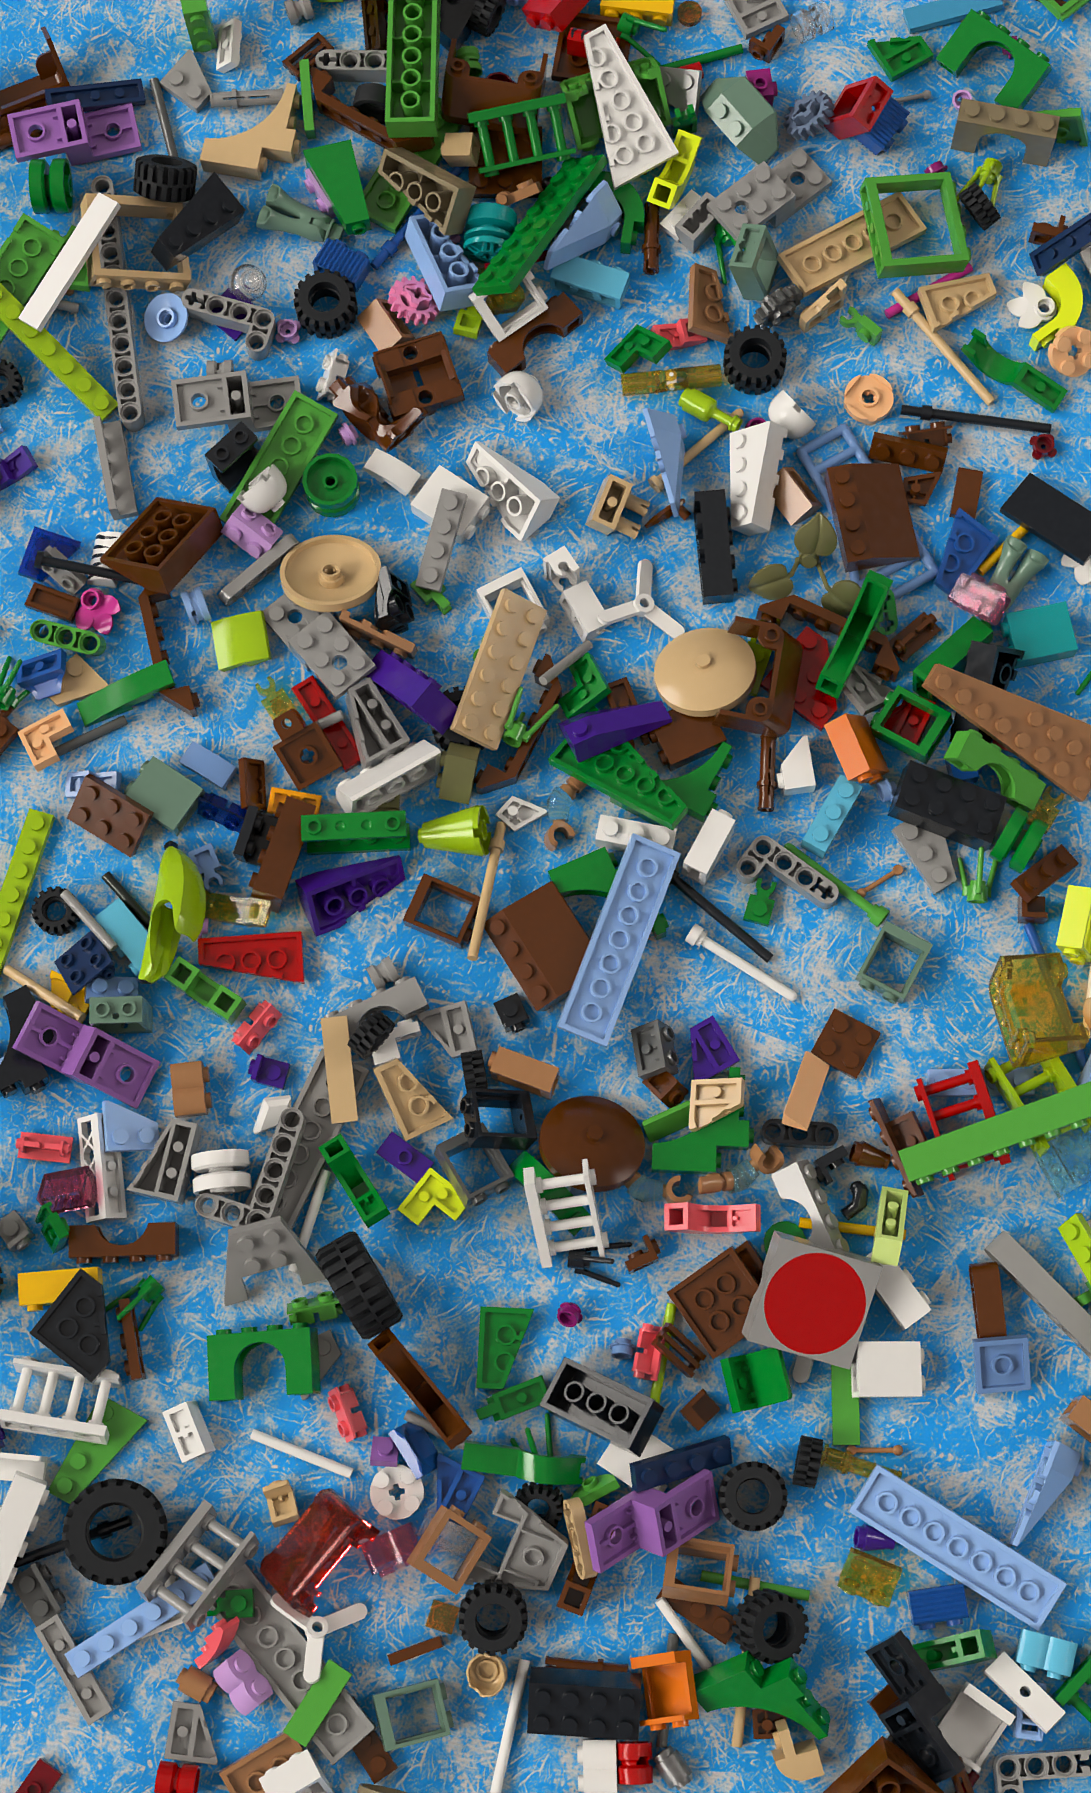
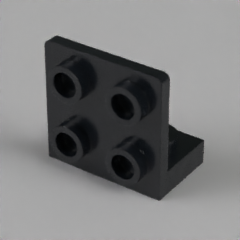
M249 805L233 851L235 858L238 861L261 867V864L257 863L262 848L267 850L270 841L266 840L271 825L276 827L278 818L264 815L258 807Z

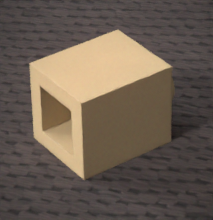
M473 132L445 133L444 142L441 144V155L450 167L478 166L481 143Z

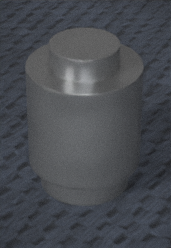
M671 1745L653 1758L656 1763L655 1768L670 1789L676 1787L679 1790L691 1781L689 1775L692 1773V1770L678 1750L674 1751Z

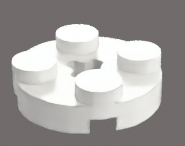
M398 1464L397 1467H384L374 1476L370 1486V1499L374 1508L380 1515L393 1520L412 1516L419 1509L424 1499L425 1491L422 1479L417 1480L411 1469L405 1465ZM394 1484H398L399 1488H404L405 1494L400 1495V1500H395V1496H390V1490H393Z

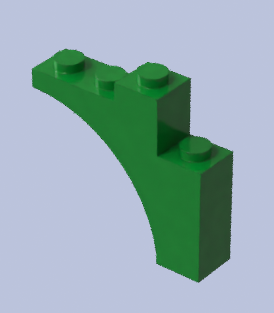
M869 570L844 628L820 673L815 689L836 699L840 697L862 656L870 635L879 621L893 580Z
M722 742L713 756L694 771L677 778L662 780L687 805V815L703 823L707 816H709L712 808L716 810L718 804L715 803L717 795L710 790H716L721 781V777L718 775L722 768L727 770L734 756L731 755V745ZM610 797L611 803L651 824L663 826Z
M602 847L549 870L548 877L550 881L555 883L564 898L577 895H594L607 898L618 870H615L618 863L613 852L608 853L606 848ZM663 913L657 914L651 930L656 940L666 937V928L669 927Z
M730 1067L728 1078L742 1077L745 1080V1075H740L741 1067ZM744 1106L696 1132H690L671 1141L653 1143L651 1172L698 1175L716 1173V1168L721 1169V1153L716 1152L717 1149L748 1150L749 1143L754 1144V1128H749V1120H739V1117H744Z
M746 1651L694 1674L697 1702L707 1713L729 1707L764 1709L794 1720L810 1731L818 1740L828 1736L829 1712L818 1703L812 1692L806 1689L807 1674L804 1668L799 1666L792 1657L764 1669L760 1661L756 1660L749 1651Z

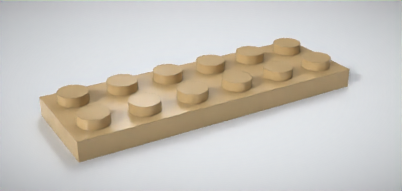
M896 192L880 201L891 251L926 233V226L901 192ZM863 210L778 254L777 261L794 285H797L803 293V297L874 261Z
M506 588L500 590L450 730L492 751L498 749L505 730L504 726L509 718L515 696L522 683L547 613L546 609Z

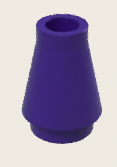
M863 1524L862 1526H856L854 1531V1547L860 1549L861 1552L884 1549L893 1550L896 1541L872 1526Z

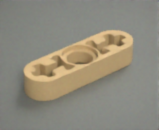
M579 1497L566 1499L563 1501V1513L578 1576L582 1580L595 1577L597 1572L593 1571L584 1523L587 1519L583 1503Z

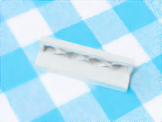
M95 1113L78 1118L86 1223L127 1218L121 1152L105 1153L103 1113ZM91 1122L92 1129L90 1136L88 1135L87 1123ZM91 1150L94 1151V1158L92 1161L90 1160ZM86 1169H88L92 1173L93 1177L94 1175L96 1177V1185L93 1188V1198L91 1205L90 1178ZM96 1201L99 1209L98 1215H95L94 1205Z

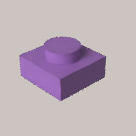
M373 1436L370 1466L397 1467L399 1450L391 1437Z

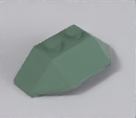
M747 77L716 78L700 96L704 110L739 150L758 165L763 161L767 163L779 150L777 112Z

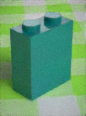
M1066 601L1006 613L1003 622L1000 623L1002 637H1007L1009 645L1007 647L1025 651L1023 659L1017 660L1014 669L1071 658L1075 656L1078 650Z

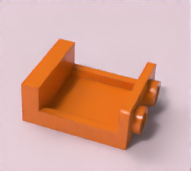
M691 1650L630 1658L631 1669H642L648 1719L639 1721L640 1727L650 1726V1731L667 1729L666 1723H672V1728L689 1726L688 1720L699 1719Z

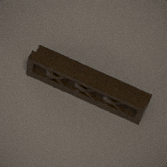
M361 0L365 50H387L388 22L385 20V14L388 15V3L386 0Z

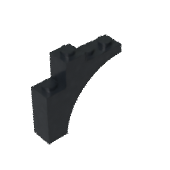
M27 985L3 996V1006L10 1025L8 1048L0 1064V1097L3 1096L4 1098L14 1095L19 1087H21L25 1095L31 1092L34 1095L43 1091L47 1087L46 1084L49 1083V1075L42 1063L12 1048L36 1002ZM48 1029L43 1033V1040L46 1044L50 1043L53 1040L54 1033L51 1029Z

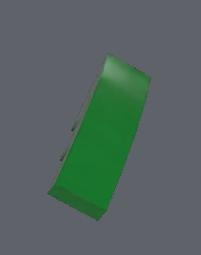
M163 660L102 688L76 704L84 726L88 727L132 710L133 705L154 698L153 694L173 687L176 684L168 662Z

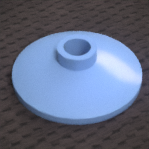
M163 293L156 296L149 303L144 314V325L148 335L154 340L163 343L177 339L185 330L188 322V310L183 306L181 298L172 293Z

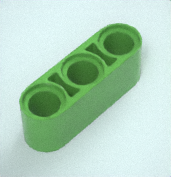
M43 619L34 621L30 626L31 637L40 643L90 656H99L106 649V641L103 636L94 632ZM47 625L49 633L45 638H41L39 634L40 629ZM71 631L73 640L66 645L63 637L67 632ZM95 637L97 646L94 650L90 651L87 646L88 641Z

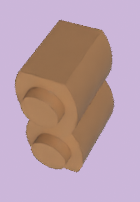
M202 1061L170 1064L175 1117L185 1118L208 1115V1108H212L211 1092L206 1093V1082H210L209 1067H204Z

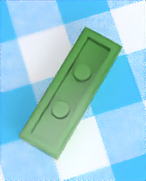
M302 59L299 61L304 130L308 139H316L311 67L309 59Z
M831 1365L832 1445H860L859 1398H852L851 1367L849 1370Z
M329 1659L321 1671L319 1681L311 1686L283 1732L302 1746L307 1747L353 1674Z

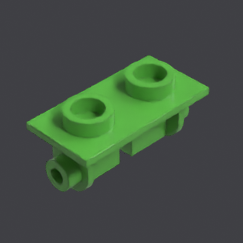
M325 1291L314 1298L298 1297L293 1299L291 1303H287V1315L291 1314L289 1315L291 1325L304 1322L312 1324L315 1323L313 1313L318 1312L321 1322L339 1318V1315L343 1314V1308L341 1304H337L340 1302L335 1293Z

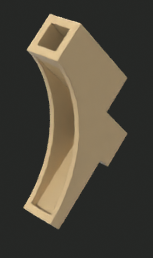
M287 83L282 98L275 109L255 127L230 137L205 138L200 156L203 171L260 181L262 172H266L267 159L294 163L295 155H299L301 149V140H298L295 130L297 123L295 112L296 109H300L302 96L298 94L297 85Z

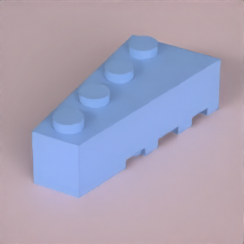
M424 214L410 216L405 238L439 312L474 306L468 296L474 292L472 287L478 281V268L473 262L469 263L464 257V251L459 245H455L451 241V235L444 236L439 231V227L424 217Z

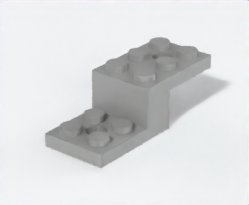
M800 147L772 169L765 161L760 163L707 204V210L737 241L743 223L763 225L769 221L774 228H777L832 186V180ZM799 176L803 178L804 182L796 185L791 182V179ZM739 205H744L749 210L744 214H740L735 211V208Z
M246 370L171 380L175 421L178 431L228 424L231 431L241 421L252 432L271 430L294 390L301 393L299 375L249 382ZM203 397L206 399V402L202 407H195L192 405L194 399ZM275 399H282L284 404L281 408L275 409L271 407V402Z
M285 593L263 610L267 625L307 671L312 670L337 700L347 692L348 688L359 683L376 669L374 662L330 612H317L300 607L292 602ZM294 612L301 613V621L291 623L288 620L290 614ZM338 658H343L347 660V665L344 669L338 670L333 667L334 661Z

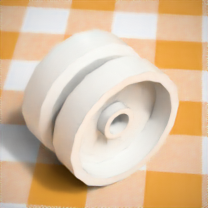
M212 1150L190 1156L191 1169L196 1173H202V1175H198L192 1180L193 1193L195 1195L204 1193L227 1195L252 1189L251 1175L245 1171H238L250 1165L248 1150Z

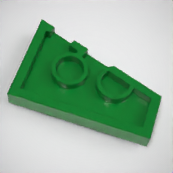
M480 1306L476 1388L504 1390L534 1309Z

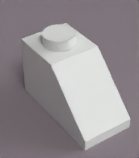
M802 736L781 764L780 773L776 774L778 789H783L784 796L814 792L816 783L808 736Z

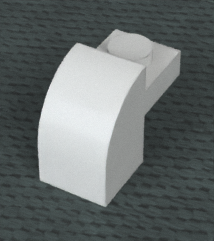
M412 1019L397 1023L398 1027L393 1028V1031L389 1034L390 1036L372 1054L376 1067L394 1058H398L402 1063L397 1042L421 1036L422 1033L418 1021L413 1022Z

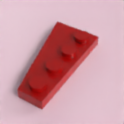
M301 931L198 938V960L200 966L305 984L303 936Z

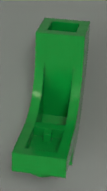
M602 171L591 185L589 194L603 180L608 182L623 212L624 225L621 237V253L630 254L632 245L636 246L638 233H644V207L642 200L630 183L614 190L611 173Z
M341 1133L318 1147L368 1228L391 1214Z
M525 1150L509 1165L514 1178L523 1187V1168L534 1167L536 1177H541V1179L555 1177ZM566 1187L547 1189L540 1193V1198H546V1200L574 1196ZM583 1206L550 1211L557 1220L590 1215ZM582 1228L568 1229V1232L575 1236Z

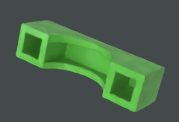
M973 729L957 731L943 758L961 771H977L982 766L988 765L999 778L1000 795L1007 797L1006 803L1015 809L1019 807L1024 811H1033L1046 786L1043 781L1038 779L1039 775L1034 771L1024 769L1016 758L1003 754L1001 752L1002 749L996 744L988 743L982 739L983 735Z

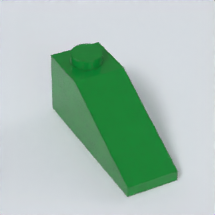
M976 1629L912 1645L920 1658L927 1664L930 1672L997 1659L992 1632L985 1629Z

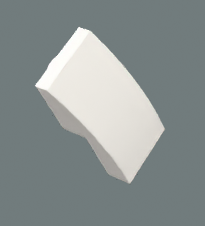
M377 448L362 468L381 484L386 481L404 496L410 492L421 475L404 462Z

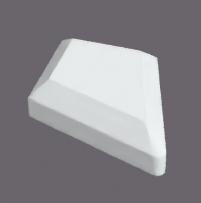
M511 796L495 816L516 832L546 815L547 810Z
M290 1095L263 1099L253 1128L255 1135L277 1127L281 1113L291 1107Z

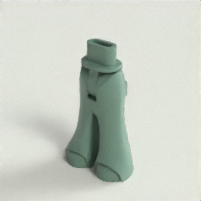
M274 183L268 191L266 206L264 205L261 208L256 223L257 228L292 233L314 242H325L327 238L334 241L335 239L341 240L344 233L343 226L337 224L335 219L296 201L279 185Z
M1010 535L1004 541L997 567L983 592L981 602L978 604L980 609L976 617L980 620H985L990 626L994 625L997 618H1002L1024 586L1050 561L1042 553L1028 549L1014 575L1008 581L1013 567L1028 547L1024 542Z

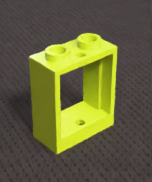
M1068 885L1056 946L1068 958L1070 963L1076 965H1085V962L1091 963V888Z

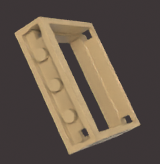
M85 193L80 204L81 218H83L97 193ZM103 194L121 205L115 216L170 219L173 221L183 209V202L170 203L140 196ZM97 244L86 261L88 286L102 287V289L115 287L123 290L145 289L149 292L169 290L175 293L176 291H185L191 281L189 257L177 264L178 273L101 268L99 245Z

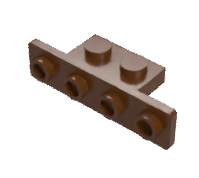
M881 1099L869 1100L870 1116L875 1122H878L881 1129V1140L885 1146H889L892 1153V1164L902 1174L904 1190H908V1195L911 1194L912 1198L924 1195L921 1186L917 1185L916 1182H909L898 1153L902 1149L927 1141L915 1112L911 1111L890 1121Z

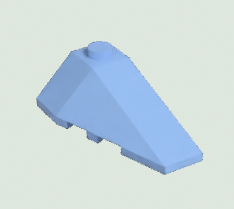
M603 180L586 198L588 204L583 211L577 210L569 228H564L547 251L543 266L545 270L554 268L605 244L612 236L616 237L622 227L620 220L623 212L608 182Z
M645 408L642 409L671 510L673 516L678 517L685 455L683 439L687 438L683 423L678 424L676 415Z
M1056 1440L1046 1442L1009 1545L1017 1547L1072 1481L1073 1476L1078 1477L1083 1465V1461H1080L1081 1453Z

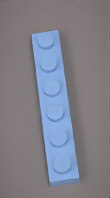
M207 1562L192 1571L209 1584L215 1578ZM182 1578L167 1587L168 1590L190 1605L196 1603L203 1594ZM154 1597L150 1603L145 1601L64 1655L77 1678H81L181 1612L160 1597Z

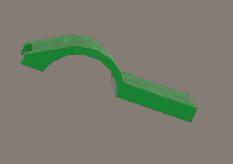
M974 328L971 333L973 338L968 345L964 344L961 348V351L989 378L1005 385H1011L1053 413L1068 390L1028 363L1015 362L1002 356L990 346L986 335Z
M465 1440L461 1469L515 1476L519 1479L540 1484H582L583 1477H579L581 1463H585L586 1456L575 1454L561 1457L546 1456L525 1451L520 1447Z

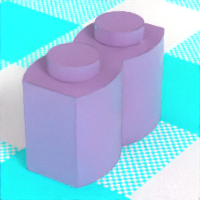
M241 1649L213 1670V1676L222 1690L229 1693L232 1704L244 1716H247L273 1694L268 1680L256 1671L251 1657Z

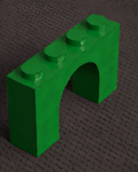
M971 9L936 57L937 63L958 78L968 62L979 50L991 46L1007 50L1014 58V70L1010 79L994 101L997 105L1023 109L1051 72V65L1048 63L1050 59L1039 51L1035 54L1029 50L1030 45L1023 39L1018 38L1015 40L1009 36L1011 32L1003 25L995 26L990 22L991 18L985 12L979 10L977 13Z
M304 1322L293 1323V1328L283 1329V1325H268L267 1331H257V1327L241 1328V1333H232V1329L216 1330V1335L207 1336L209 1401L244 1400V1361L251 1350L266 1343L277 1348L283 1356L286 1369L287 1395L321 1394L318 1328L309 1327V1323Z

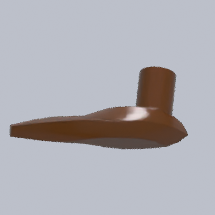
M680 499L679 516L685 521L691 513L683 506L685 499ZM668 505L654 515L644 525L645 528L670 518L673 515L671 506Z

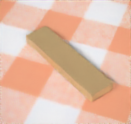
M347 1015L321 1018L331 1122L334 1124L358 1121L351 1048L347 1045L350 1040Z

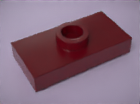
M39 1758L16 1793H51L63 1773L43 1758Z

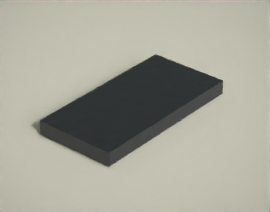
M1029 473L1002 505L1000 513L1084 566L1091 558V511L1032 473Z

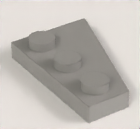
M906 822L892 829V834L933 895L956 882L955 871L944 837Z

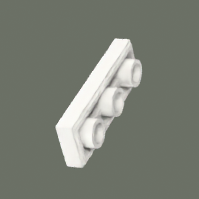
M1005 1652L985 1670L984 1673L1045 1734L1066 1714ZM1021 1690H1026V1691H1028L1029 1696H1028V1697H1023V1696L1020 1694V1691H1021Z

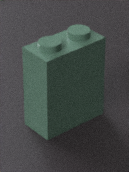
M153 756L150 761L147 760L143 763L139 770L140 775L135 782L131 781L127 785L124 794L154 812L151 819L178 836L207 794L202 787Z

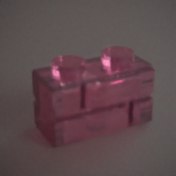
M964 573L960 574L947 600L954 606L995 626L998 625L1003 612L1006 611L1011 602V598L1005 594L1006 589L994 582L991 586L985 584L986 580L975 573H972L971 576Z

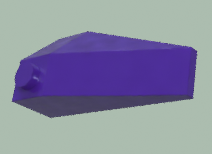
M662 701L581 713L558 723L575 758L580 763L672 722V718Z
M396 855L318 871L296 879L295 883L300 903L314 935L317 937L342 927L347 923L346 919L357 911L359 913L366 909V904L376 897H382L406 878L401 857Z

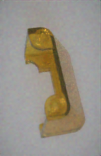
M1060 953L1000 956L989 981V995L1013 1068L1028 1067L1084 1049L1089 1042L1088 1028L1084 1027L1082 1023H1073L1061 987L1064 979L1067 978L1068 968L1066 963H1063Z

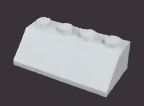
M424 739L418 743L412 742L402 752L396 755L390 754L380 764L374 767L369 766L363 769L355 778H347L340 782L336 788V800L345 813L372 812L378 806L394 800L399 794L401 796L437 776L440 772L441 751Z

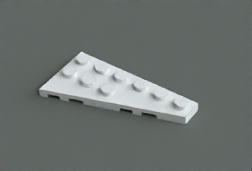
M604 24L584 35L583 39L613 187L616 190L676 157L679 152L607 25Z

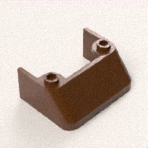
M45 26L41 27L49 51L40 54L36 59V69L39 75L0 90V134L10 131L7 114L47 106L44 94L45 89L70 86Z
M452 38L445 68L440 114L444 121L475 127L474 123H468L466 113L543 97L547 75V53H543L540 72L533 70L524 71L519 75L517 83L469 76L470 65L465 60L456 58L457 39ZM540 108L537 109V114H535L537 123H538ZM522 112L513 114V119L511 120L513 132L515 134L529 135L526 117H523ZM498 118L488 119V129L503 131L502 122H499Z
M735 616L728 627L727 633L756 638L764 648L775 651L768 698H752L746 705L745 714L720 709L714 717L712 725L775 738L782 737L791 727L803 653L802 645L777 624Z

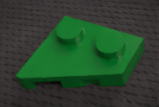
M909 36L905 39L896 37L884 42H876L875 39H871L867 42L868 49L891 82L933 60L934 56L921 36Z

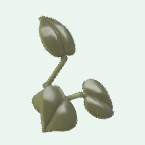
M818 512L795 533L794 544L799 551V557L794 559L795 563L791 571L787 573V569L783 564L767 565L753 575L749 581L748 588L765 599L778 600L787 597L792 592L793 581L790 578L794 576L799 564L805 568L816 566L824 587L828 591L821 598L823 608L843 617L849 616L861 587L851 580L838 581L832 588L829 586L821 566V561L819 560V555L828 556L834 552L837 547V535L829 520L821 512Z

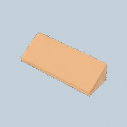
M805 1051L782 1118V1124L808 1131L830 1068L829 1064L811 1052Z

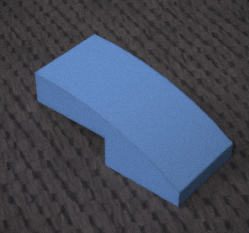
M192 741L179 760L182 766L201 775L206 781L223 790L238 770L237 767L194 741Z
M89 770L67 772L66 798H76L84 777L88 774L94 775L121 792L122 773L118 771L93 773Z

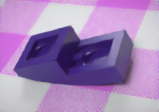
M21 445L8 457L0 459V491L18 482L38 468L27 446Z

